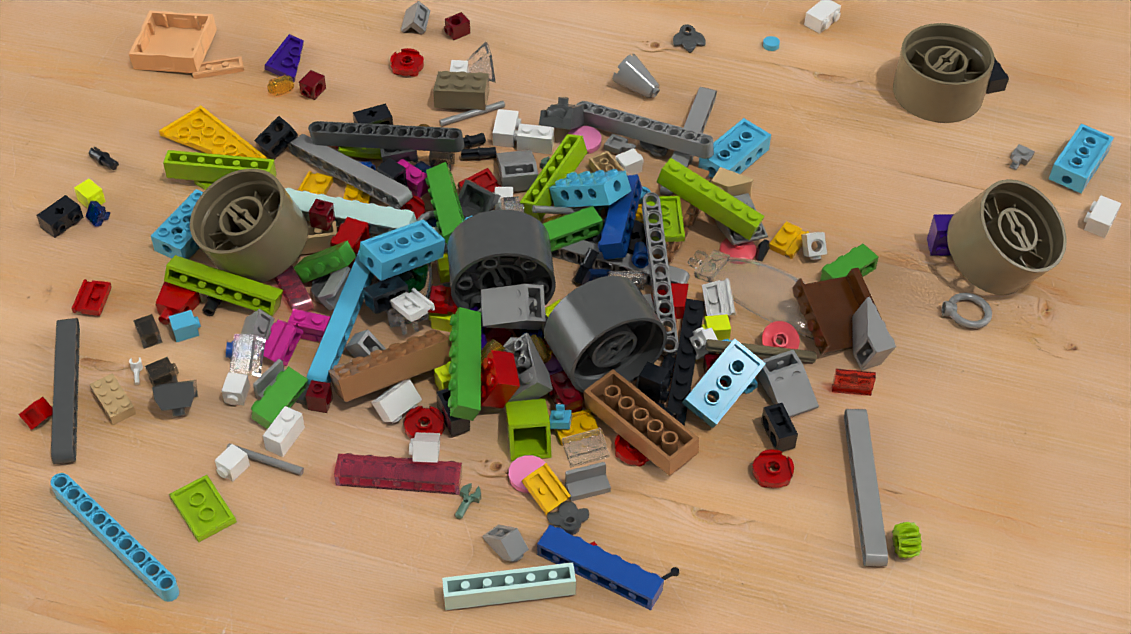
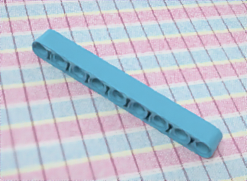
M360 249L308 371L307 379L309 385L311 380L331 383L328 370L333 369L339 363L365 299L363 288L370 286L374 274L359 260Z
M58 473L52 477L50 482L57 499L149 588L167 602L173 601L179 596L176 578L72 478L65 473Z

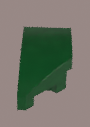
M427 265L413 270L414 278L405 281L408 285L409 293L412 292L411 289L413 288L418 292L425 288L428 276Z

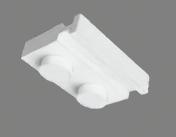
M728 278L723 281L719 280L702 285L707 316L736 315L731 284Z
M414 288L411 289L412 292H405L390 300L391 306L411 322L428 314V310H435L434 303Z

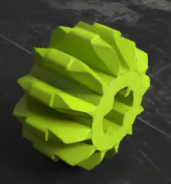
M914 522L896 524L892 531L895 553L899 558L919 556L922 550L919 527Z

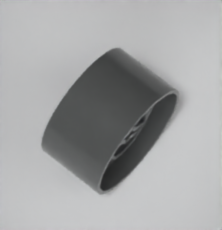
M492 210L466 219L451 233L447 245L452 299L458 308L472 309L478 307L480 309V291L482 289L520 284L544 285L545 305L551 300L555 292L556 281L550 238L547 229L539 220L519 211Z
M606 276L589 281L565 296L550 313L545 324L544 337L573 386L578 391L584 393V390L613 369L630 383L636 380L647 361L654 364L660 357L666 344L667 332L632 280L623 276Z

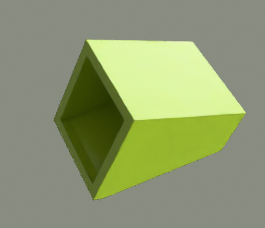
M545 399L507 402L505 410L511 461L525 455H533L541 459L552 458L550 419Z

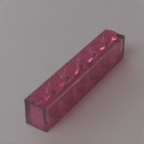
M338 453L334 477L336 486L459 495L462 480V463L455 461H438V463L413 462V458Z

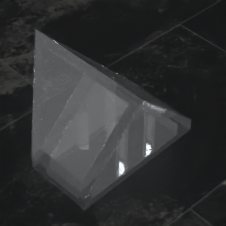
M485 42L466 60L468 61L469 73H489V81L496 83L492 53L488 43Z

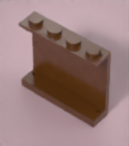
M859 268L851 269L845 277L804 284L802 278L798 279L792 287L793 295L797 298L800 311L806 319L807 327L813 335L815 346L819 349L820 354L853 348L852 316L867 297H870L873 304H875Z

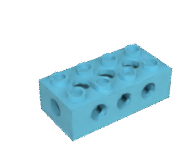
M743 118L713 143L714 155L706 159L699 157L698 167L710 171L709 176L711 178L715 176L720 167L741 174L769 150L771 134Z
M1081 124L1053 164L1049 180L1082 194L1108 154L1114 137Z
M612 169L607 172L598 170L594 173H590V171L580 174L571 172L566 175V178L555 181V184L549 187L555 207L611 205L631 192V187L626 170L618 171L617 169Z
M196 189L151 235L154 251L171 259L175 255L190 259L200 247L191 235L190 218L196 202L203 194L202 191Z
M423 219L361 241L359 260L382 281L443 258L445 239Z
M734 338L683 400L682 404L710 427L714 428L766 363ZM732 365L738 366L740 371H734ZM720 380L726 381L727 387H723L720 384ZM707 395L714 396L715 402H710Z

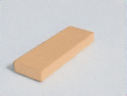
M242 56L202 62L200 70L192 72L193 78L198 79L244 72Z

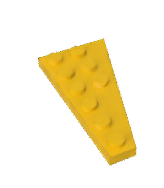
M201 105L159 130L162 137L208 154L267 159L265 155Z

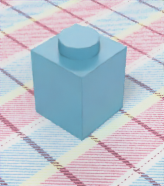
M192 310L169 316L176 342L199 336L198 328L201 325L198 316H193Z

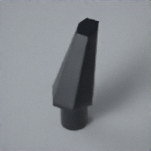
M766 239L757 248L756 265L760 266L770 249L769 241Z

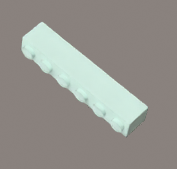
M573 563L442 578L445 610L576 595V578Z

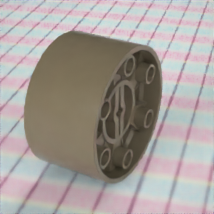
M934 23L912 30L905 37L900 51L893 82V92L896 100L909 113L931 122L953 123L970 118L981 108L995 60L991 46L976 32L954 24Z
M261 169L238 170L215 181L199 197L190 218V231L194 241L218 269L260 283L273 279L287 270L301 254L308 235V225L302 211L279 180L271 173Z
M1006 179L992 184L952 216L947 230V242L953 261L960 272L972 284L991 294L1009 295L1019 291L1060 263L1066 250V232L1058 211L1043 193L1025 182Z

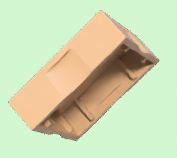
M149 11L142 25L141 33L136 38L129 52L133 69L181 73L198 72L217 31L213 14Z

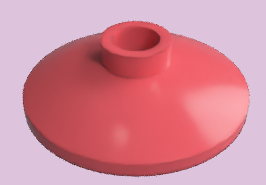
M726 238L720 245V253L725 260L731 263L745 264L755 258L757 248L753 241L732 245Z
M772 322L762 333V344L764 346L798 349L800 339L798 332L787 322ZM776 339L781 341V345L777 344Z

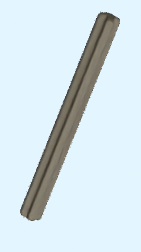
M707 339L705 349L707 351L723 353L731 342ZM741 343L757 357L769 358L793 350L790 348ZM794 349L801 362L814 363L817 359L815 351Z

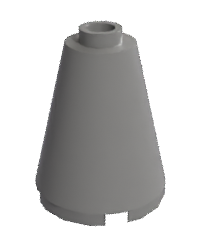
M635 54L633 56L628 55L617 67L620 70L618 73L614 72L612 79L615 83L647 98L656 97L660 91L658 82Z

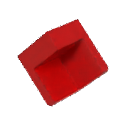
M41 397L18 415L33 430L45 419L53 415V407L44 397Z

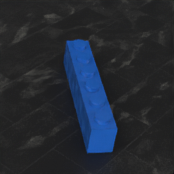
M638 174L627 175L631 192L607 208V218L604 219L605 226L601 231V241L598 242L599 252H602L604 260L623 258L627 255L642 192V185Z
M549 525L537 543L538 556L555 564L573 563L575 574L649 610H652L663 591L664 579L656 573L645 571L639 565L631 564L616 554L612 555L597 545L593 546L585 542L581 537L566 533L560 527Z

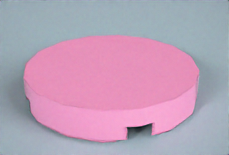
M581 126L571 129L568 133L583 136L589 154L597 151L601 146V134L593 127Z
M533 455L517 458L509 467L511 485L517 491L530 493L521 481L546 462Z

